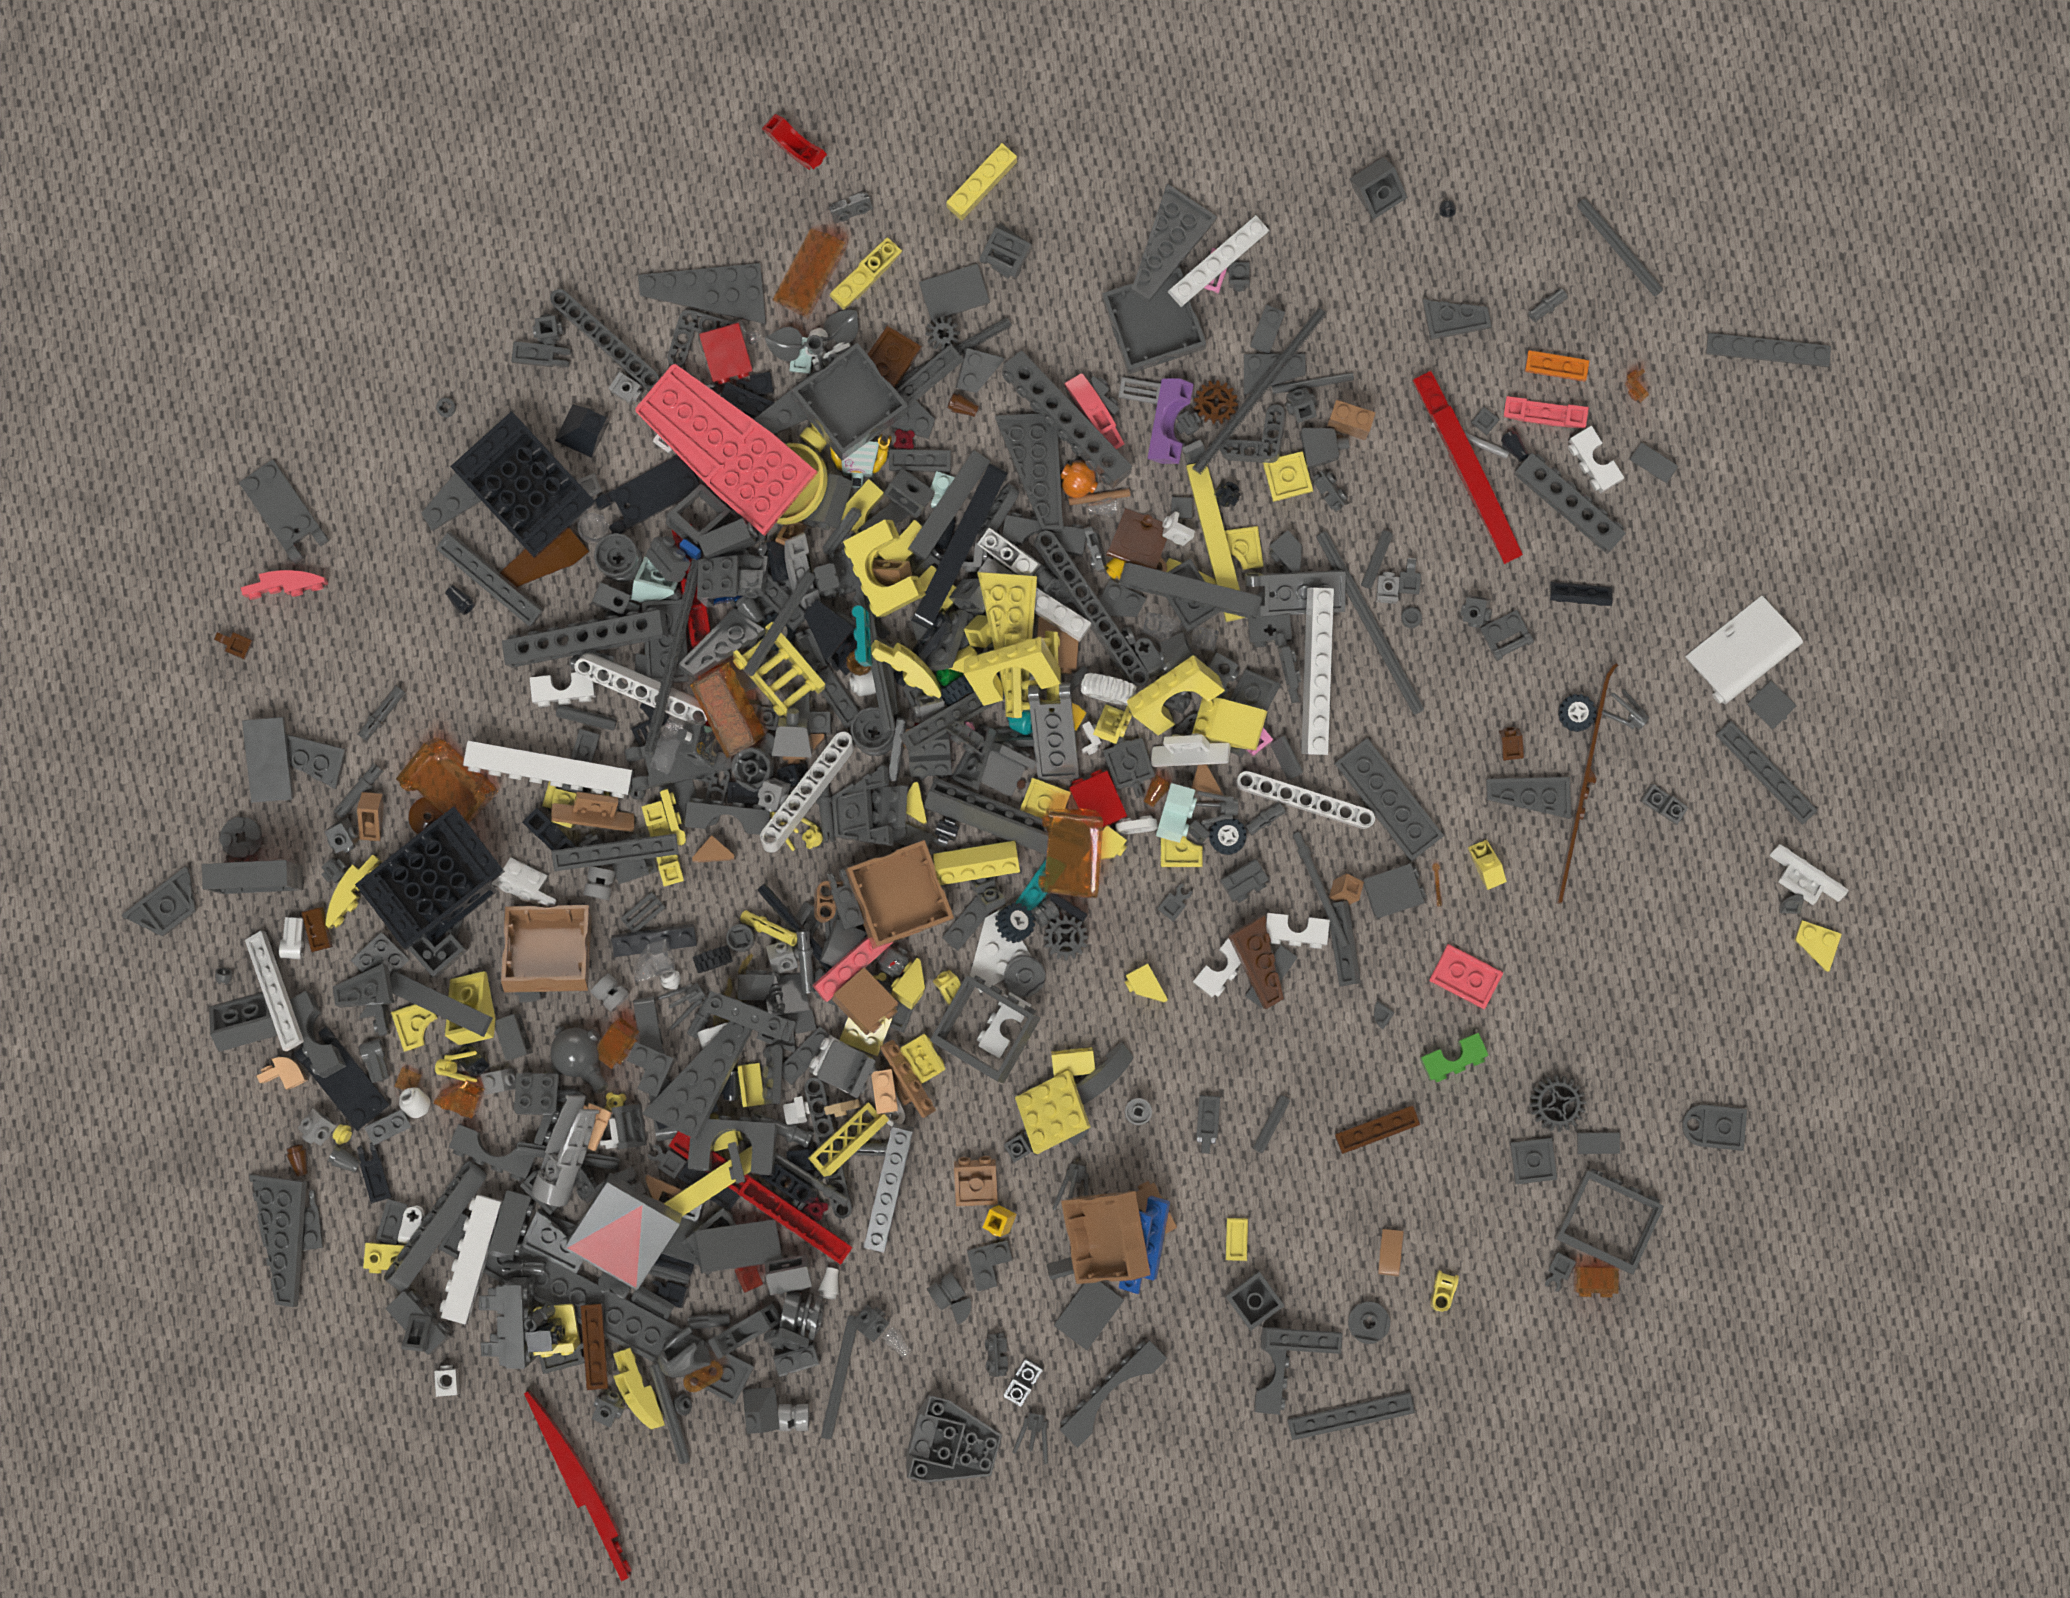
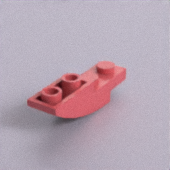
M1081 373L1065 382L1064 385L1078 410L1115 449L1123 446L1124 442L1116 429L1117 425L1086 377Z
M271 571L259 574L260 582L241 587L242 595L246 598L249 597L250 600L261 598V594L267 592L269 594L282 592L281 588H284L286 594L296 597L303 595L305 590L324 589L323 585H327L328 581L324 577L303 571Z

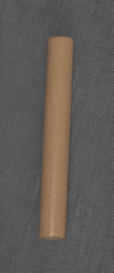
M1130 489L1088 494L1081 498L1068 497L1069 506L1129 497Z

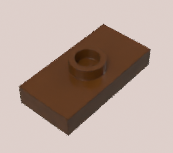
M319 907L302 912L311 952L333 947L329 929L326 926L324 908Z

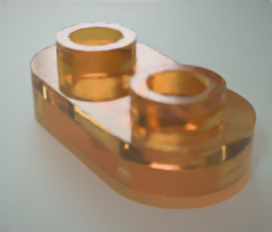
M712 1361L711 1365L686 1375L683 1380L684 1387L693 1393L706 1388L721 1379L724 1372L723 1366L717 1361ZM711 1367L716 1368V1375L710 1374L709 1369ZM693 1377L698 1379L697 1385L691 1383Z

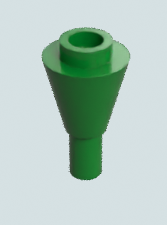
M951 669L938 670L936 673V678L942 686L951 684L964 676V673Z

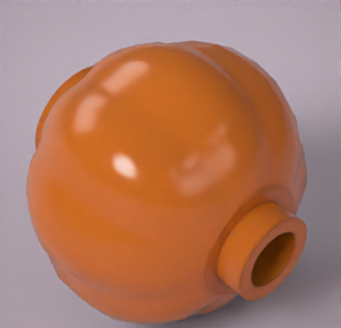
M1075 460L1072 465L1066 464L1060 475V479L1064 480L1061 484L1063 491L1073 498H1081L1089 492L1093 493L1098 485V482L1095 481L1096 472L1087 467L1085 460Z

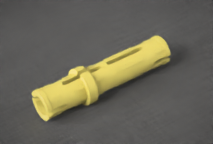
M748 910L742 913L740 917L741 923H745L753 927L755 931L759 933L764 932L790 946L796 945V933L768 921L764 916L759 917Z

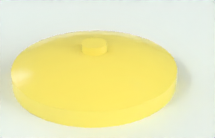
M798 443L785 445L818 473L776 522L777 524H794L804 520L817 509L826 492L828 477L824 461L814 450Z

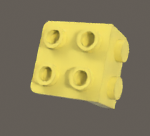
M572 1304L554 1305L556 1312L548 1318H561L562 1325L565 1326V1337L553 1351L533 1352V1355H541V1357H549L554 1353L569 1355L580 1345L575 1308ZM536 1307V1308L533 1310V1312H534L536 1309H541L542 1307Z

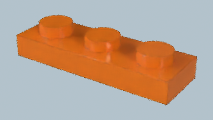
M1528 350L1524 372L1585 382L1589 360Z

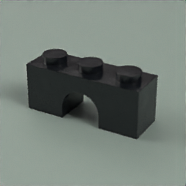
M539 808L534 809L522 821L551 851L577 847Z

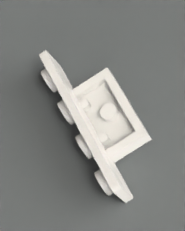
M1193 733L1189 736L1174 734L1170 737H1164V746H1154L1151 756L1152 767L1224 764L1229 762L1231 745L1229 743L1210 744L1202 734Z
M1779 844L1771 852L1770 857L1786 867L1778 882L1795 894L1803 895L1804 900L1814 905L1817 902L1822 891L1838 902L1848 893V889L1841 883L1836 882L1823 871L1818 870L1805 859L1791 852L1788 848Z
M511 857L503 868L505 872L492 882L493 885L501 888L502 891L511 893L522 901L530 902L538 907L548 908L555 907L556 899L540 892L547 879V875Z

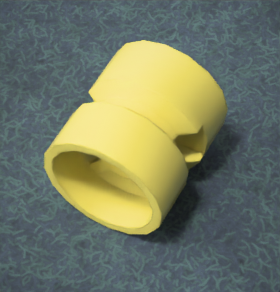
M811 423L812 426L806 427L800 434V437L813 449L821 452L827 445V442Z

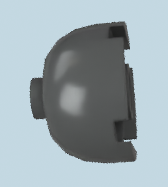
M750 747L743 749L735 755L732 760L731 769L738 784L744 788L755 789L762 787L765 780L771 779L774 773V763L770 754L764 749Z

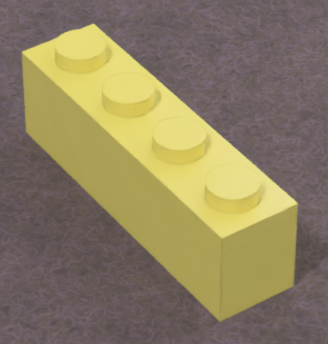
M1001 143L946 202L947 208L962 221L1017 163V156Z
M1015 841L933 854L936 877L940 885L1020 872Z

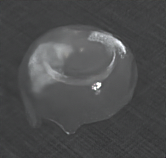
M588 513L579 519L577 531L584 541L591 544L598 543L607 536L609 523L601 514Z

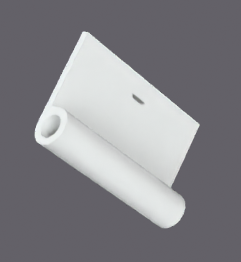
M1761 596L1685 657L1712 686L1714 691L1712 696L1719 704H1727L1799 647L1803 640L1772 605Z

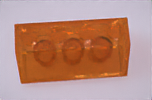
M810 229L772 301L809 319L847 248L846 243L828 233Z
M729 662L713 667L690 684L727 758L752 746L766 735Z

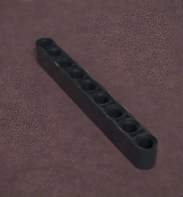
M989 463L925 592L926 595L923 596L911 621L928 630L931 629L1008 474L1007 471Z

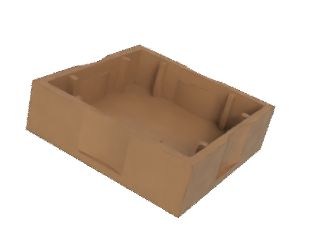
M925 840L901 848L892 854L868 860L845 870L873 949L954 919L944 890L937 880L935 866Z
M561 905L548 908L537 906L505 907V949L502 955L501 983L504 992L588 991L591 937L589 905Z
M1135 1191L1078 1196L1061 1201L1066 1230L1070 1240L1076 1284L1096 1283L1104 1280L1112 1282L1128 1281L1151 1275Z

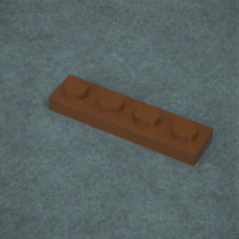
M1412 1105L1334 1135L1341 1154L1419 1126L1420 1122Z
M602 1304L581 1305L587 1390L608 1389Z

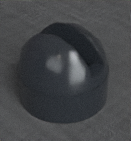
M1444 200L1440 203L1439 213L1442 217L1449 218L1455 215L1456 206L1453 201Z

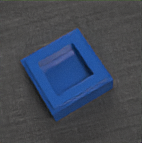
M683 539L680 543V549L691 559L699 560L701 558L700 549L688 540Z

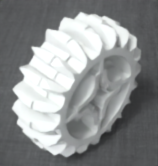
M1085 674L1081 683V692L1086 696L1114 704L1127 706V700L1136 695L1137 687L1132 683L1102 674Z

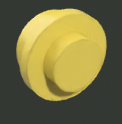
M340 1124L333 1133V1139L339 1145L347 1143L352 1136L351 1127Z

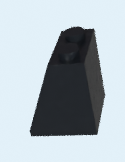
M816 600L807 607L804 617L824 658L838 672L857 648L854 627L820 601Z

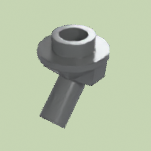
M679 1395L673 1399L675 1412H678L680 1415H688L690 1413L692 1403L687 1395Z

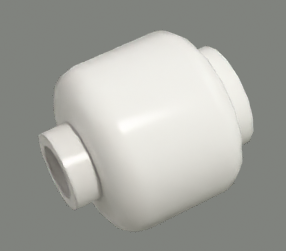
M871 668L855 670L849 678L852 692L861 697L875 694L876 690Z
M408 1088L401 1093L399 1106L408 1116L419 1118L428 1112L430 1099L419 1088Z

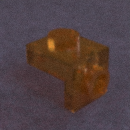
M1635 369L1626 377L1628 381L1625 383V386L1629 389V396L1634 401L1638 400L1641 403L1649 396V393L1637 380L1645 373V370L1641 369L1638 372Z

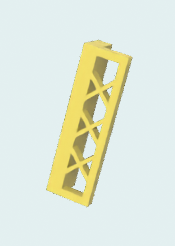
M868 1102L808 1158L824 1177L830 1176L883 1127L889 1119L885 1114H877L876 1110ZM866 1110L874 1117L870 1123H862V1114ZM850 1125H858L855 1137H847V1130ZM835 1139H843V1148L840 1151L833 1150V1141ZM821 1152L828 1153V1162L824 1166L816 1159Z

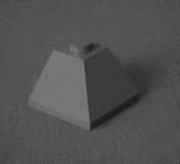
M775 1387L743 1389L747 1434L780 1430Z

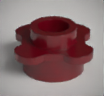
M898 429L895 431V449L904 448L912 450L914 448L913 438L915 433L912 430L905 432Z
M816 1197L813 1203L804 1208V1214L812 1216L815 1221H820L823 1213L828 1210V1204L820 1202Z

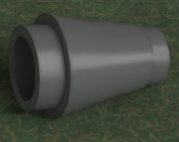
M743 596L736 602L737 610L756 624L764 620V616L754 598Z
M336 1146L328 1159L332 1166L354 1173L360 1163L345 1149Z

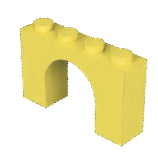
M868 479L846 503L841 522L851 508L856 507L860 509L862 516L850 530L852 533L858 534L859 527L866 523L870 511L885 496L884 492ZM914 520L900 535L901 539L882 548L875 558L879 556L883 560L909 561L914 553L909 551L908 547L922 526Z
M883 520L843 541L845 545L844 551L847 557L851 558L854 565L853 571L859 577L862 583L861 589L868 596L870 601L869 607L876 617H885L926 595L918 576H909L889 587L879 583L874 576L873 560L876 554L882 548L901 539L893 520Z
M1042 637L964 659V675L984 706L1003 701V687L996 673L1005 668L1019 667L1029 671L1041 689L1061 684V669Z
M1193 655L1128 699L1127 704L1133 717L1159 736L1175 725L1169 709L1163 705L1168 698L1179 692L1193 691L1209 702L1224 692L1225 689L1219 676Z

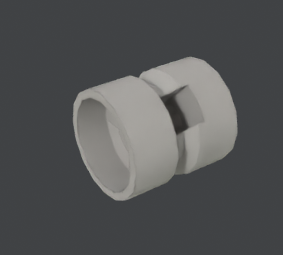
M589 867L587 874L589 882L585 883L583 895L610 900L612 889L609 885L614 882L616 872ZM596 878L604 879L603 885L595 883Z
M610 973L605 975L590 991L598 1000H603V1005L611 1013L630 995L622 985L617 986V980Z
M1141 1098L1132 1099L1125 1107V1117L1133 1125H1143L1152 1116L1151 1105L1148 1101Z
M779 1404V1431H791L793 1428L796 1431H809V1404H797L795 1407H792L791 1404Z

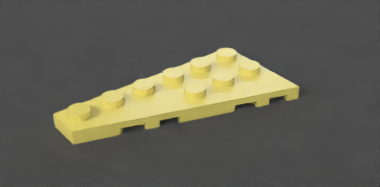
M977 572L994 650L1004 647V633L1020 634L1021 640L1032 639L1037 576ZM1002 669L999 673L1005 696V672ZM1022 669L1021 680L1029 681L1030 672ZM1028 689L1021 691V700H1028Z

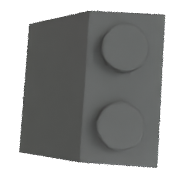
M1384 157L1349 178L1356 195L1373 220L1407 199L1395 167Z

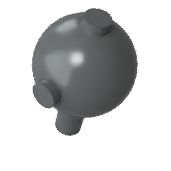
M561 1026L554 1031L556 1037L550 1049L553 1063L551 1070L559 1076L564 1074L569 1077H581L584 1082L586 1081L590 1084L596 1094L606 1090L608 1084L601 1076V1069L597 1065L601 1053L598 1042L600 1035L594 1029L588 1031L579 1027L566 1029L564 1026Z

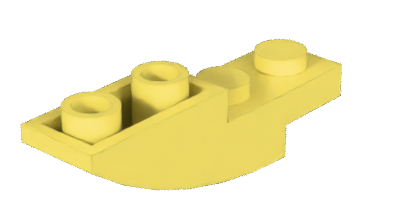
M887 237L830 293V297L845 310L855 299L858 300L902 253V250Z
M874 640L871 645V655L880 662L885 661L891 664L895 670L903 671V680L909 686H916L922 689L928 696L941 697V686L937 678L925 662L915 653L898 642L894 648H891Z
M372 855L360 869L352 865L344 874L329 904L326 917V926L332 929L334 926L338 928L345 920L343 916L348 911L352 912L359 905L357 901L360 897L354 893L356 890L359 891L355 884L379 866L382 861L378 857Z
M631 1348L614 1353L613 1355L620 1374L613 1377L629 1408L648 1428L654 1429L664 1426L663 1414L658 1407L656 1394L651 1385L643 1386V1379L636 1366V1359Z

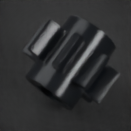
M1226 482L1225 485L1220 483L1214 493L1217 496L1218 504L1223 507H1229L1230 504L1235 506L1241 496L1238 493L1239 487L1233 482Z
M947 817L945 821H939L935 834L939 836L938 841L948 844L949 840L955 841L959 831V826L955 825L956 820Z

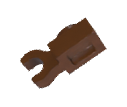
M218 632L214 638L215 641L227 645L225 652L244 660L253 643L252 640L234 632L231 638Z

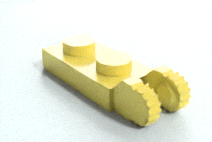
M668 789L660 792L671 833L676 834L677 844L682 846V844L686 843L685 832L678 827L682 822L679 812L674 813L672 806L676 804L673 792L669 793Z

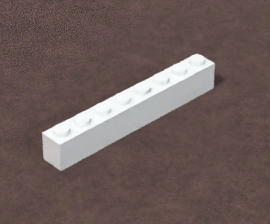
M1307 588L1301 754L1328 755L1334 588Z
M472 741L467 742L463 763L464 766L468 767V771L480 773L481 769L489 770V775L500 777L501 773L509 774L511 779L521 780L522 777L530 778L529 782L542 784V780L550 781V786L562 787L563 784L571 785L570 789L583 791V787L590 788L591 793L603 795L604 791L612 792V797L623 799L624 795L630 794L631 780L634 772L633 770Z

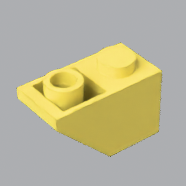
M1487 840L1468 847L1480 878L1487 890L1507 882L1502 864Z
M918 958L913 963L910 961L903 970L905 972L901 979L898 977L891 986L893 988L891 996L910 1010L920 1000L925 990L921 961Z

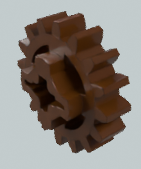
M1217 380L1216 385L1209 381L1208 387L1202 384V392L1196 391V395L1199 398H1194L1193 400L1194 403L1198 404L1194 407V411H1200L1198 415L1200 418L1202 416L1205 417L1204 423L1211 420L1212 426L1215 425L1216 421L1223 425V419L1229 422L1231 419L1229 414L1235 415L1236 413L1232 408L1238 407V403L1233 402L1237 399V395H1232L1234 389H1227L1226 382L1221 386L1219 380ZM1213 390V393L1210 396L1204 397V395L1207 392ZM1221 391L1227 395L1228 399L1221 395ZM1214 399H1218L1220 403L1217 407H1214L1212 403ZM1203 407H1207L1210 410L1211 415L1208 414ZM1222 409H1228L1224 414L1218 416V412Z

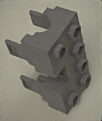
M513 1276L512 1278H506L504 1285L488 1288V1295L478 1296L479 1310H496L497 1314H504V1316H497V1333L490 1334V1342H480L481 1356L499 1357V1366H506L507 1369H525L538 1356L533 1355V1352L528 1353L527 1330L524 1327V1321L531 1317V1309L534 1307L533 1295L536 1292V1285L532 1280V1276Z

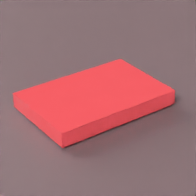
M1447 944L1429 981L1485 1010L1503 972Z

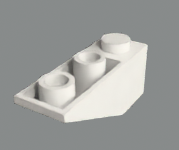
M988 528L977 544L1018 575L1033 576L1043 566L991 528Z

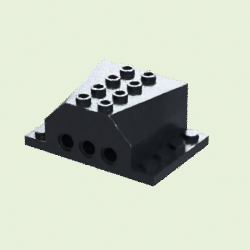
M512 411L450 466L534 558L596 503Z
M453 806L355 885L403 949L407 950L422 937L432 943L498 892L492 882L505 871L461 813Z

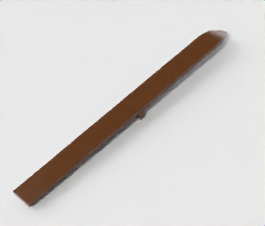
M1617 663L1604 676L1596 708L1597 715L1592 727L1556 904H1561L1563 901L1579 820H1583L1585 808L1582 807L1584 799L1587 800L1590 788L1587 787V784H1596L1597 778L1591 769V763L1608 683L1615 668L1619 666Z

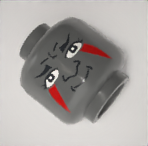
M898 945L896 948L888 947L879 959L880 969L891 977H894V975L900 976L909 963V958L905 956L907 951Z

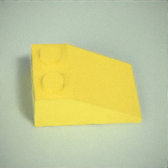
M1202 698L1192 734H1202L1210 744L1229 743L1231 747L1256 751L1267 711L1222 698H1214L1209 702Z
M483 971L450 979L448 997L493 1017L484 1037L446 1019L445 1036L458 1045L494 1038L495 1014L487 973Z

